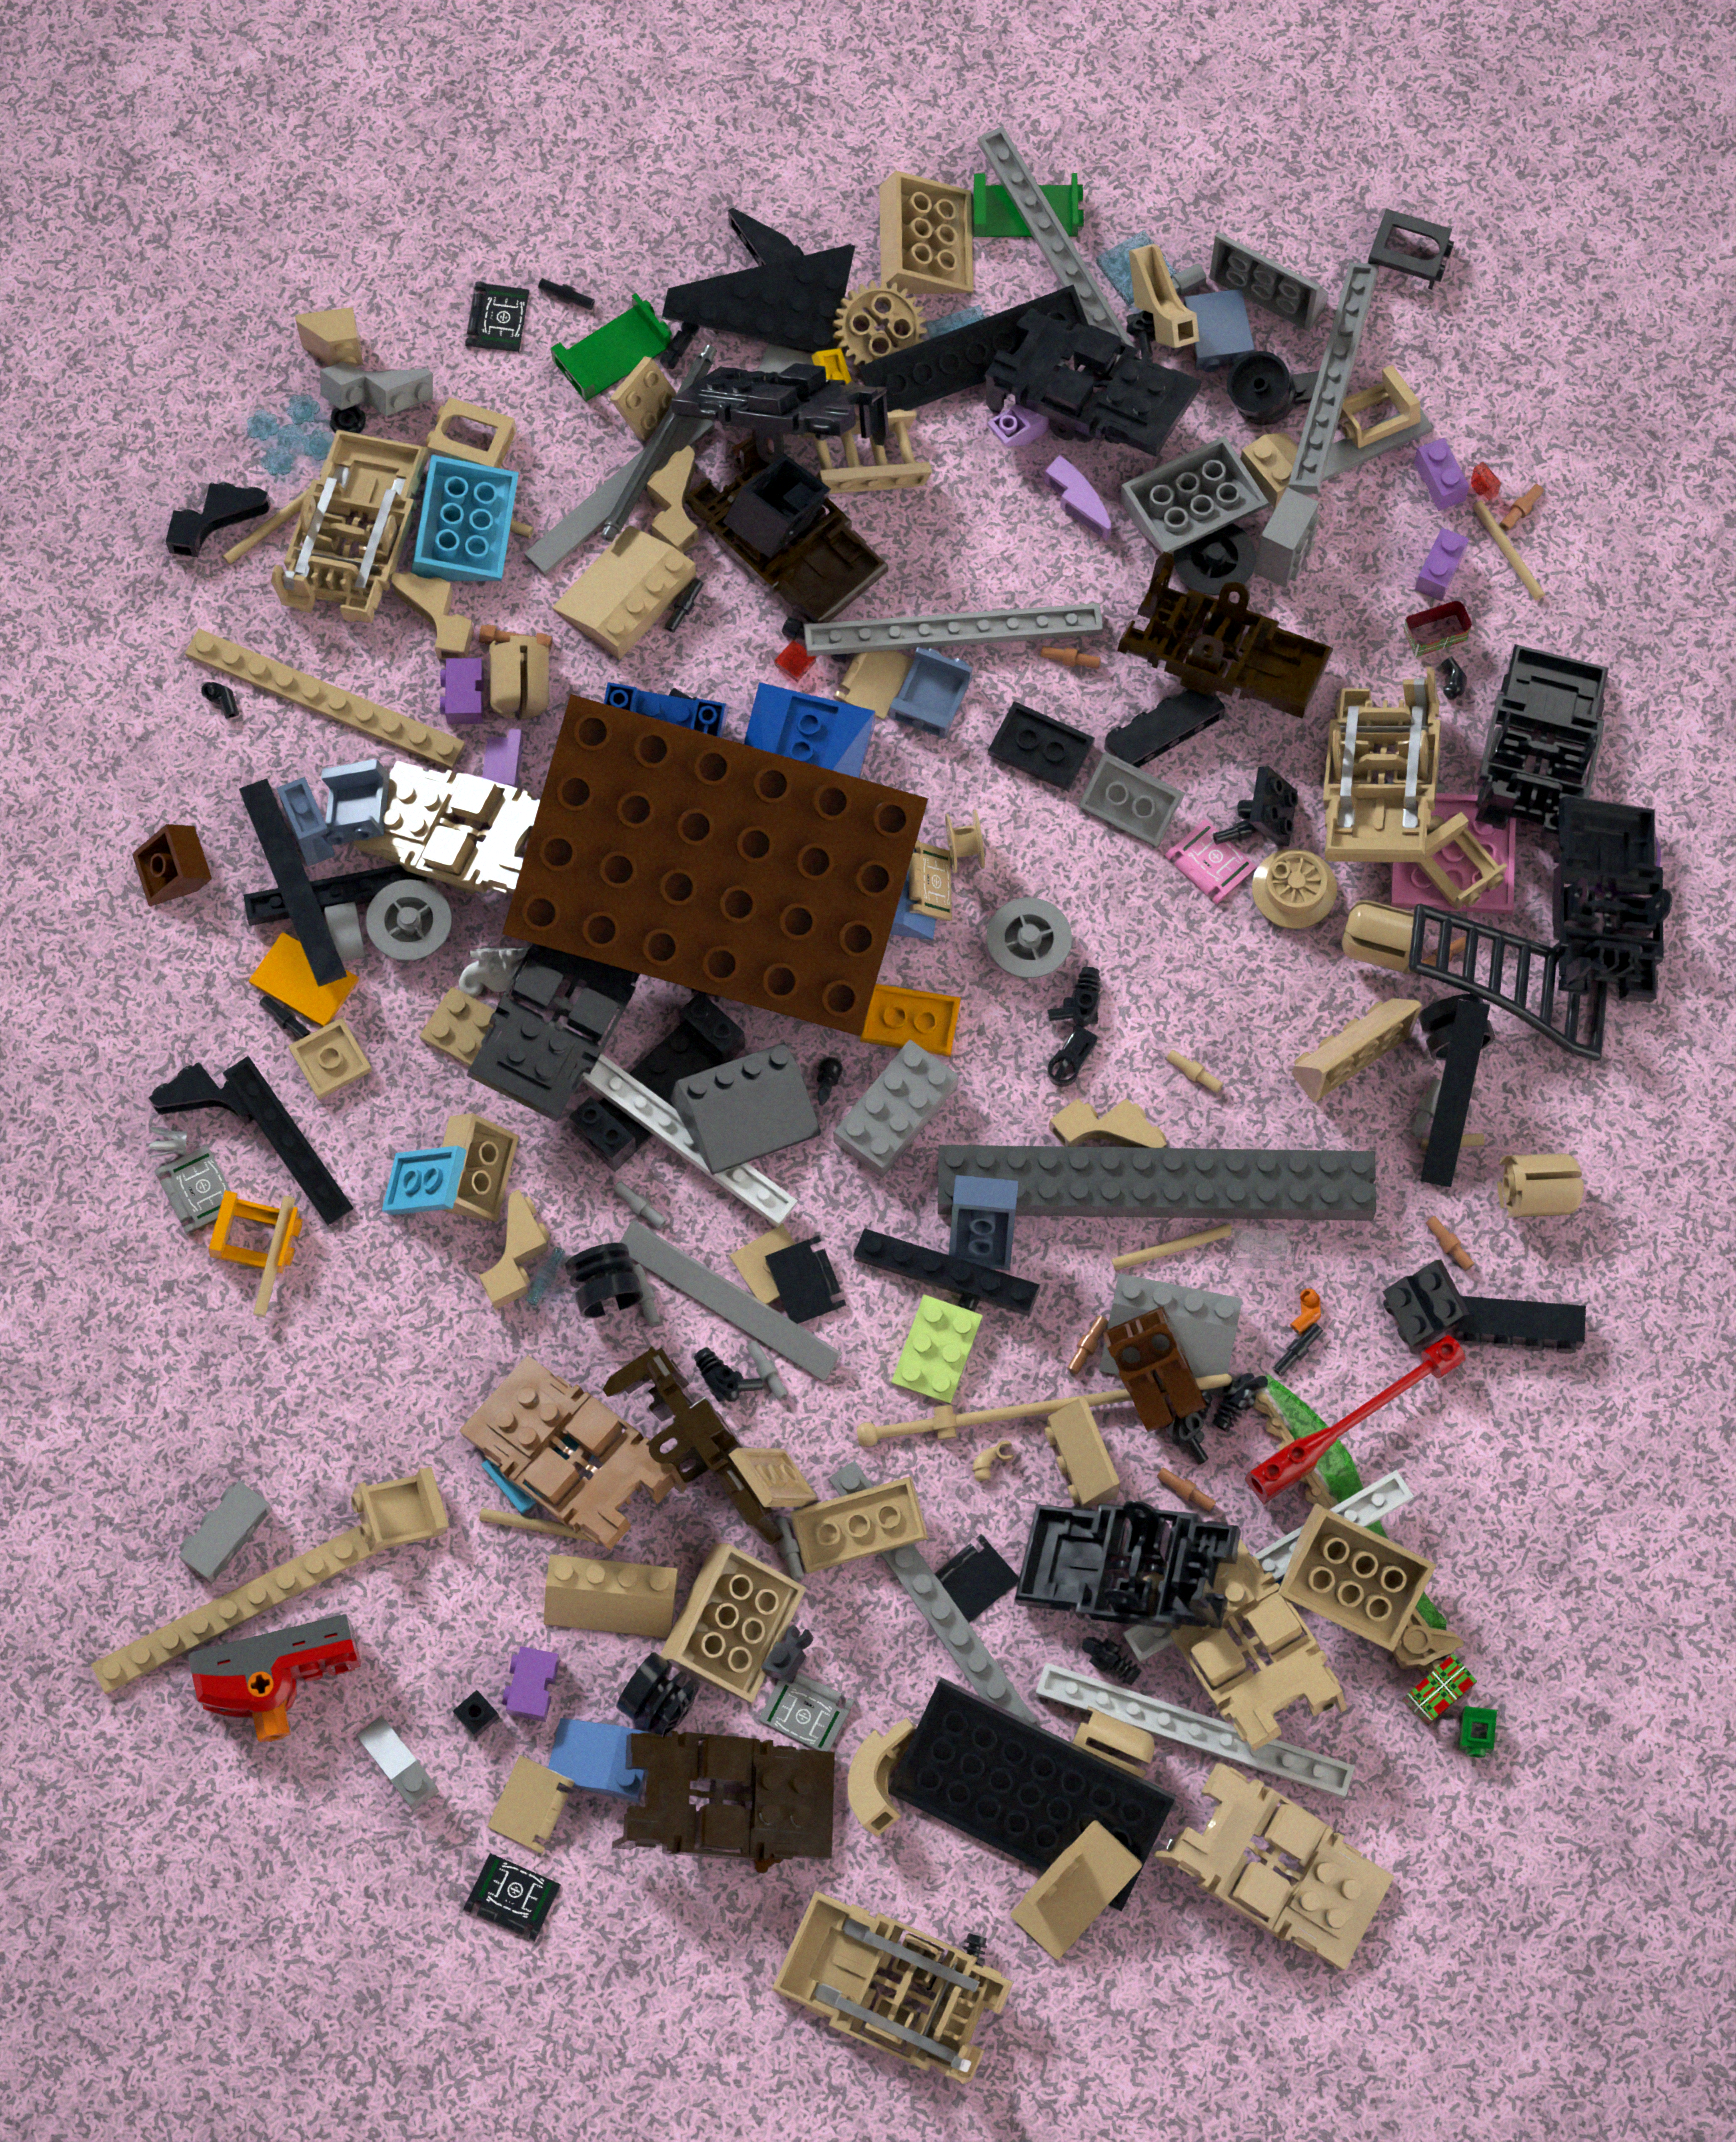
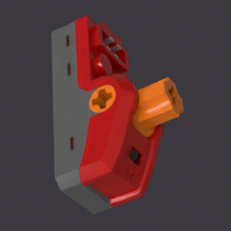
M347 1614L197 1650L188 1654L197 1701L202 1703L203 1709L228 1717L253 1718L259 1743L273 1742L291 1735L287 1711L293 1706L297 1696L296 1679L304 1678L305 1682H311L323 1678L322 1673L328 1672L329 1675L333 1676L351 1672L355 1668L361 1667L353 1625Z

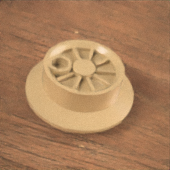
M1285 849L1268 856L1258 866L1253 877L1252 895L1257 908L1269 921L1284 928L1302 929L1319 923L1330 913L1336 901L1337 883L1329 865L1316 854L1301 849Z

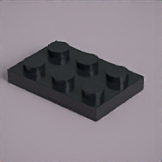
M1014 701L994 737L987 755L1069 792L1095 742V737Z

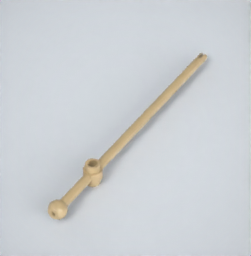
M1229 1374L1195 1378L1200 1390L1228 1386L1232 1382V1377ZM1160 1383L1162 1390L1166 1389L1164 1384ZM1127 1389L1082 1395L1085 1396L1089 1407L1132 1401ZM1082 1396L963 1414H953L952 1405L933 1408L935 1417L931 1419L875 1427V1424L870 1422L861 1423L856 1428L858 1442L863 1447H870L877 1443V1439L937 1431L938 1440L956 1438V1428L1054 1413Z

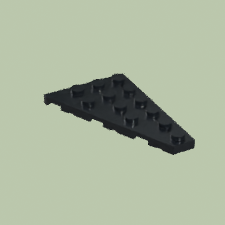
M849 244L668 288L661 319L814 354L818 351L832 350L836 340L833 335L838 331V328L833 326V322L840 319L835 315L837 309H842L840 302L845 298L855 245Z

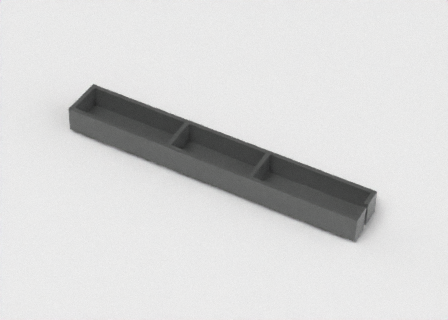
M939 1145L937 1214L952 1215L956 1175L1018 1181L1015 1216L1373 1221L1376 1213V1184H1374L1376 1178L1375 1151Z

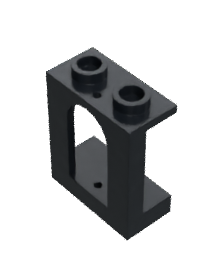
M1386 209L1367 264H1378V269L1381 265L1429 280L1428 289L1432 290L1435 281L1441 282L1446 265L1441 263L1444 257H1450L1454 246V241L1450 240L1452 229ZM1393 227L1435 240L1440 249L1438 255L1430 260H1422L1386 249Z

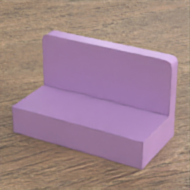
M509 729L508 738L491 736L487 738L483 779L518 788L523 747L521 729Z

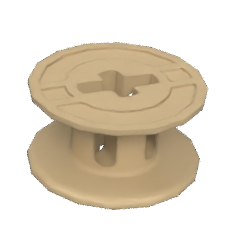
M973 810V825L952 828L949 814H945L946 835L953 873L957 872V857L977 855L981 869L985 868L983 840L977 810Z

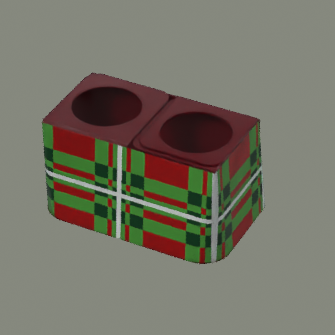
M1452 601L1406 616L1404 633L1416 658L1467 641L1472 623L1464 604L1460 601ZM1453 615L1457 616L1463 629L1461 633L1425 645L1418 644L1410 630Z
M1452 1654L1414 1687L1402 1701L1429 1726L1459 1700L1465 1692L1467 1693L1477 1683V1680L1455 1654Z

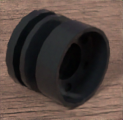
M613 1242L591 1247L574 1255L565 1263L567 1275L571 1276V1286L580 1288L575 1293V1300L582 1317L599 1318L606 1316L601 1301L612 1297L616 1298L619 1311L630 1308L643 1298V1292L637 1275L628 1273L633 1268L632 1259L628 1258L629 1250L626 1244Z
M653 1652L644 1660L629 1680L617 1702L616 1708L634 1721L645 1712H648L644 1728L649 1731L658 1723L655 1734L665 1737L668 1732L678 1727L689 1713L700 1688V1682L693 1678L684 1685L687 1674L684 1671L679 1672L672 1680H669L668 1678L673 1667L672 1663L656 1652Z

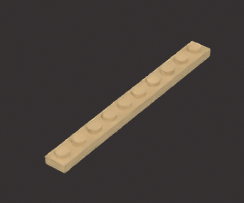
M198 628L185 652L188 658L450 770L454 769L466 746L465 741Z
M359 1525L92 1663L91 1666L104 1693L108 1694L385 1549L370 1552L368 1544L364 1543L361 1539Z

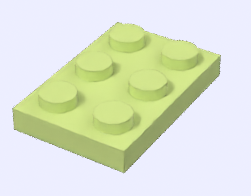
M923 1294L891 1383L951 1405L983 1315Z

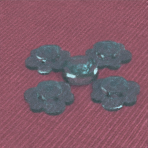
M306 394L303 397L295 395L290 398V406L287 407L286 413L288 416H291L294 424H287L280 430L276 423V415H268V412L264 409L257 410L254 417L247 419V425L249 426L247 434L250 438L259 437L260 440L266 441L269 435L274 436L278 433V441L281 445L276 449L273 447L268 448L266 455L260 461L261 466L264 469H268L269 474L272 476L278 473L287 475L291 472V464L294 463L295 458L293 454H290L289 449H295L302 444L305 447L304 454L306 456H313L317 461L324 460L331 449L334 440L331 432L326 431L322 433L321 430L315 429L312 431V435L307 434L304 436L303 430L298 426L305 421L313 422L315 419L314 415L320 411L319 403L313 401L311 395Z

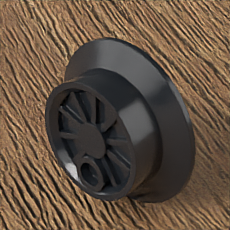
M1231 523L1173 552L1174 566L1181 580L1193 590L1207 595H1220V591L1225 583L1237 581L1245 584L1250 579L1256 565V550L1249 535L1242 528Z

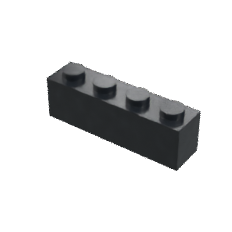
M1185 687L1180 695L1173 699L1171 697L1165 698L1157 705L1156 709L1149 713L1142 712L1138 714L1127 726L1123 728L1119 726L1111 730L1105 738L1104 750L1126 763L1140 768L1223 719L1225 706L1217 695L1211 697Z
M1461 1296L1470 1315L1455 1324V1340H1462L1464 1345L1479 1346L1481 1342L1494 1343L1496 1348L1508 1349L1512 1348L1513 1344L1525 1345V1349L1529 1351H1542L1544 1347L1557 1348L1559 1353L1572 1354L1576 1352V1349L1581 1350L1585 1343L1586 1306Z

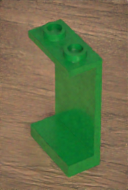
M985 173L974 174V237H1033L1002 185H986ZM1072 173L1071 185H1039L1068 236L1078 237V227H1084V209H1078V202H1083V184H1078L1077 173Z
M637 293L632 295L633 307L569 349L566 350L561 342L551 347L552 361L585 402L629 375L644 357L653 359L666 351L671 343L670 336L672 332L663 320L660 322L655 317V311L647 300L642 301Z

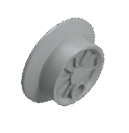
M402 880L386 886L373 898L366 915L367 931L376 948L383 954L402 961L419 960L433 954L446 941L452 925L451 909L444 895L431 884L419 880Z
M1026 897L1012 900L996 911L989 922L986 941L992 959L1005 972L1020 978H1039L1054 972L1064 963L1071 949L1072 932L1067 918L1055 905L1043 899Z

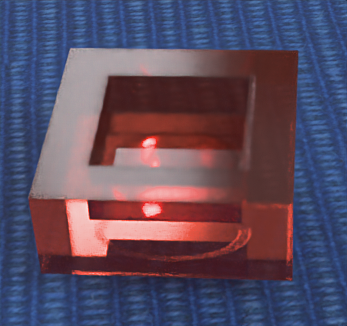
M1484 462L1474 467L1471 476L1472 488L1478 495H1484L1490 501L1498 495L1501 482Z
M792 640L774 660V664L798 683L816 663V656H807L806 649L795 640Z

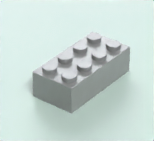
M909 1039L833 1131L834 1143L883 1178L958 1087L959 1075Z

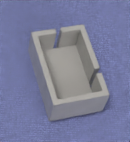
M1288 487L1286 488L1261 535L1254 574L1285 588L1290 580H1297L1303 567L1301 563L1304 556L1308 558L1315 545L1313 540L1317 534L1318 528L1316 527L1321 518V515L1317 513L1318 501Z

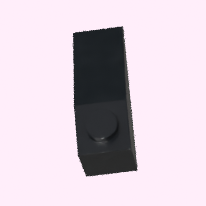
M735 208L728 210L729 225L758 266L804 256L801 248L797 244L793 245L787 236Z

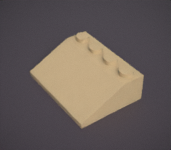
M896 170L879 186L881 283L885 280L888 289H891L893 284L897 283V292L901 293L907 288V294L973 293L971 190Z
M629 525L556 602L552 609L620 660L691 584L693 579L696 578L695 563L673 546Z
M1391 998L1384 1004L1382 1001L1377 1002L1367 1011V1016L1361 1020H1358V1018L1351 1020L1343 1027L1344 1031L1336 1037L1330 1035L1318 1045L1319 1049L1312 1054L1305 1052L1294 1061L1295 1065L1292 1076L1315 1103L1409 1038L1414 1030L1422 1006L1418 1000Z
M1315 1503L1300 1533L1278 1594L1393 1652L1437 1565L1423 1556Z
M713 1543L660 1656L672 1663L674 1668L684 1671L694 1678L747 1702L753 1703L766 1676L761 1666L776 1642L781 1643L806 1587L729 1543Z

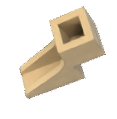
M1151 244L1129 250L1134 304L1136 308L1153 313L1156 342L1172 348L1198 342L1197 313L1186 308L1180 301L1160 247L1156 244Z
M689 445L681 452H675L670 457L668 464L661 471H655L647 483L648 496L666 510V512H660L652 522L653 537L673 546L682 554L699 539L698 527L689 520L683 510L686 502L685 497L688 495L696 468L694 461L695 452Z
M393 572L391 580L395 595L435 627L437 638L434 647L437 658L445 660L446 658H467L474 634L472 620H468V618L462 615L454 614L448 616L453 598L451 583L438 577L427 579L418 577L411 572H403L402 574Z
M1077 1098L1051 1118L1049 1122V1130L1064 1147H1075L1091 1139H1104L1123 1147L1166 1148L1167 1146L1165 1142L1167 1140L1166 1136L1157 1126L1152 1127L1145 1119L1147 1116L1143 1109L1136 1103L1132 1105L1127 1098L1099 1120L1097 1119L1098 1114L1089 1103L1083 1104Z
M519 1189L512 1192L508 1200L505 1252L493 1268L479 1275L481 1284L495 1310L528 1294L526 1284L530 1283V1279L523 1265L518 1268L517 1266L548 1251L546 1241L551 1239L543 1222L537 1225L533 1214L537 1213L531 1198L529 1196L524 1198Z

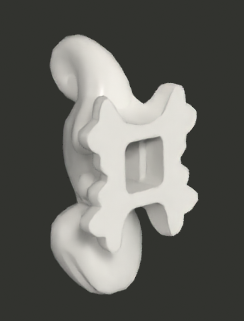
M530 947L482 948L470 951L471 957L479 959V961L468 965L463 970L459 979L460 991L472 998L477 997L482 992L484 985L492 991H506L522 962L520 960L525 957Z

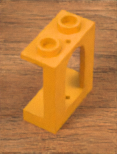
M225 1190L208 1248L210 1257L264 1270L268 1254L228 1245V1237L234 1216L276 1226L280 1209L238 1199L237 1193ZM293 1207L277 1264V1273L283 1274L285 1265L291 1266L295 1248L290 1247L293 1236L299 1237L303 1224V1219L298 1218L299 1211L297 1207Z

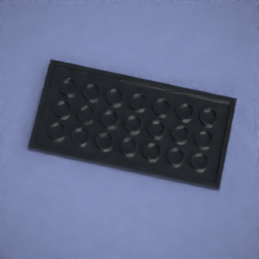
M942 1677L934 1689L888 1790L889 1794L1044 1873L1093 1821H1098L1142 1863L1141 1869L1108 1904L1121 1912L1177 1795Z

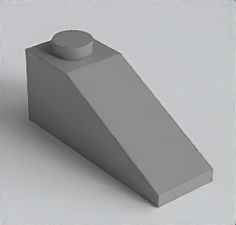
M382 1715L356 1734L357 1738L413 1812L439 1792L435 1783Z

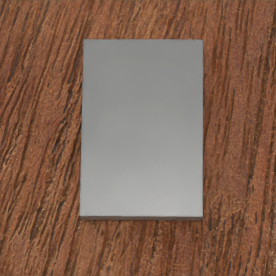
M1104 752L1078 807L1158 848L1185 793Z

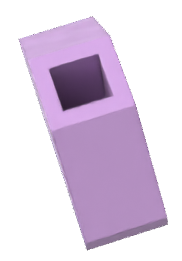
M1017 404L987 422V426L1004 446H1026L1050 429L1049 418Z

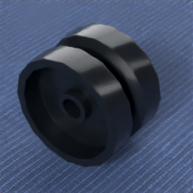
M1265 351L1248 353L1239 358L1229 371L1226 381L1227 392L1240 415L1249 422L1262 426L1275 424L1287 417L1294 408L1297 399L1296 382L1284 361L1274 353Z
M1471 993L1455 995L1435 1002L1419 1013L1418 1018L1424 1034L1430 1035L1426 1043L1432 1059L1446 1060L1459 999L1484 1004L1482 998ZM1487 1020L1481 1049L1495 1040L1490 1020Z

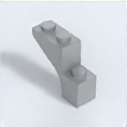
M342 361L320 370V395L340 410L365 401L383 415L389 416L433 399V373L427 369L371 372L357 369Z

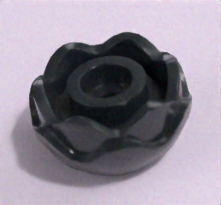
M356 405L343 410L337 407L331 412L329 425L335 434L337 430L360 434L365 428L366 416L364 411L360 410Z

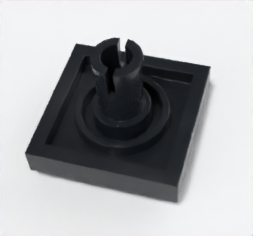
M1269 766L1258 767L1253 800H1240L1237 805L1238 815L1242 819L1250 818L1249 823L1277 846H1289L1290 837L1294 830L1293 818L1295 807L1298 804V791Z

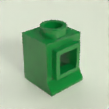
M1465 1706L1461 1712L1458 1750L1466 1751V1756L1474 1758H1485L1486 1753L1491 1754L1494 1750L1498 1710ZM1472 1723L1487 1725L1486 1739L1471 1737Z

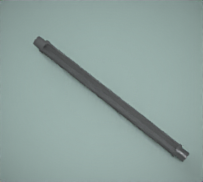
M706 345L702 353L698 354L676 396L707 375L714 362L713 358L717 353L716 348ZM672 404L668 408L604 525L605 529L601 537L607 542H613L615 536L620 534L650 476L684 417L672 413Z

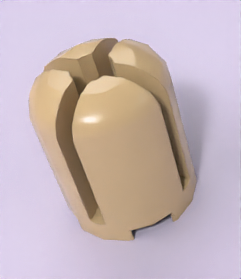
M510 636V642L495 646L494 640L490 644V705L495 713L505 718L514 719L515 711H518L519 704L520 720L532 719L541 715L549 705L548 643L546 647L538 644L536 637Z
M1370 900L1358 901L1350 909L1348 922L1345 925L1342 937L1344 954L1350 959L1409 974L1408 964L1414 912Z
M1567 1153L1506 1155L1501 1158L1499 1165H1505L1503 1171V1191L1501 1182H1497L1500 1208H1505L1503 1194L1506 1200V1207L1509 1213L1507 1218L1569 1215L1578 1209L1584 1194V1181L1577 1179L1583 1174L1580 1165L1573 1156Z
M1088 1706L1087 1710L1092 1711L1091 1717L1087 1724L1080 1723L1073 1744L1144 1778L1147 1771L1085 1743L1087 1738H1090L1150 1764L1155 1751L1153 1737L1146 1731Z

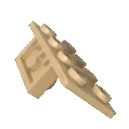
M1095 1820L1071 1846L1065 1849L1024 1895V1899L1012 1911L1010 1916L1050 1955L1058 1960L1141 1869L1142 1863Z

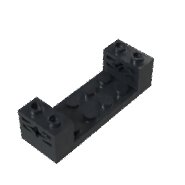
M701 991L679 1011L680 1025L629 1073L630 1076L673 1108L674 1106L670 1098L676 1081L728 1063L745 1048L744 1031ZM590 1096L568 1117L571 1132L614 1172L654 1135L604 1097L597 1102Z

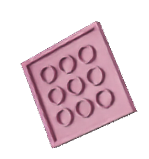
M1437 793L1435 799L1436 807L1435 811H1431V817L1438 815L1447 822L1462 812L1469 820L1467 825L1469 832L1498 866L1504 862L1507 865L1504 874L1505 880L1501 885L1492 891L1489 888L1480 894L1481 897L1475 904L1468 908L1464 905L1457 911L1512 915L1514 910L1516 818L1508 817L1504 830L1492 828L1493 825L1475 821L1478 810L1476 806L1478 795ZM1454 840L1431 856L1460 890L1465 891L1482 879L1480 871ZM1392 862L1390 906L1415 908L1417 904H1424L1439 910L1456 911L1415 862Z

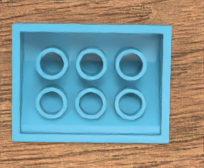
M431 455L411 573L422 578L431 579L438 577L446 581H501L519 472Z

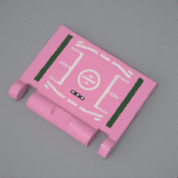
M1204 819L1180 842L1169 849L1165 857L1171 860L1179 853L1182 857L1176 861L1175 866L1206 895L1216 888L1219 893L1215 895L1212 901L1217 905L1247 878L1257 866L1230 841L1216 845L1213 840V833L1219 831Z

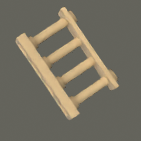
M898 409L888 412L889 432H895L904 464L891 465L888 463L884 447L875 445L871 435L869 440L876 466L864 467L860 465L853 439L854 434H861L859 415H855L856 425L841 436L849 468L836 469L833 467L826 439L819 441L815 438L814 433H806L803 436L798 435L799 438L813 437L821 470H819L816 478L831 488L829 494L914 488L925 485L932 473L930 462L919 463L915 461L907 429L914 422L917 416L916 411Z

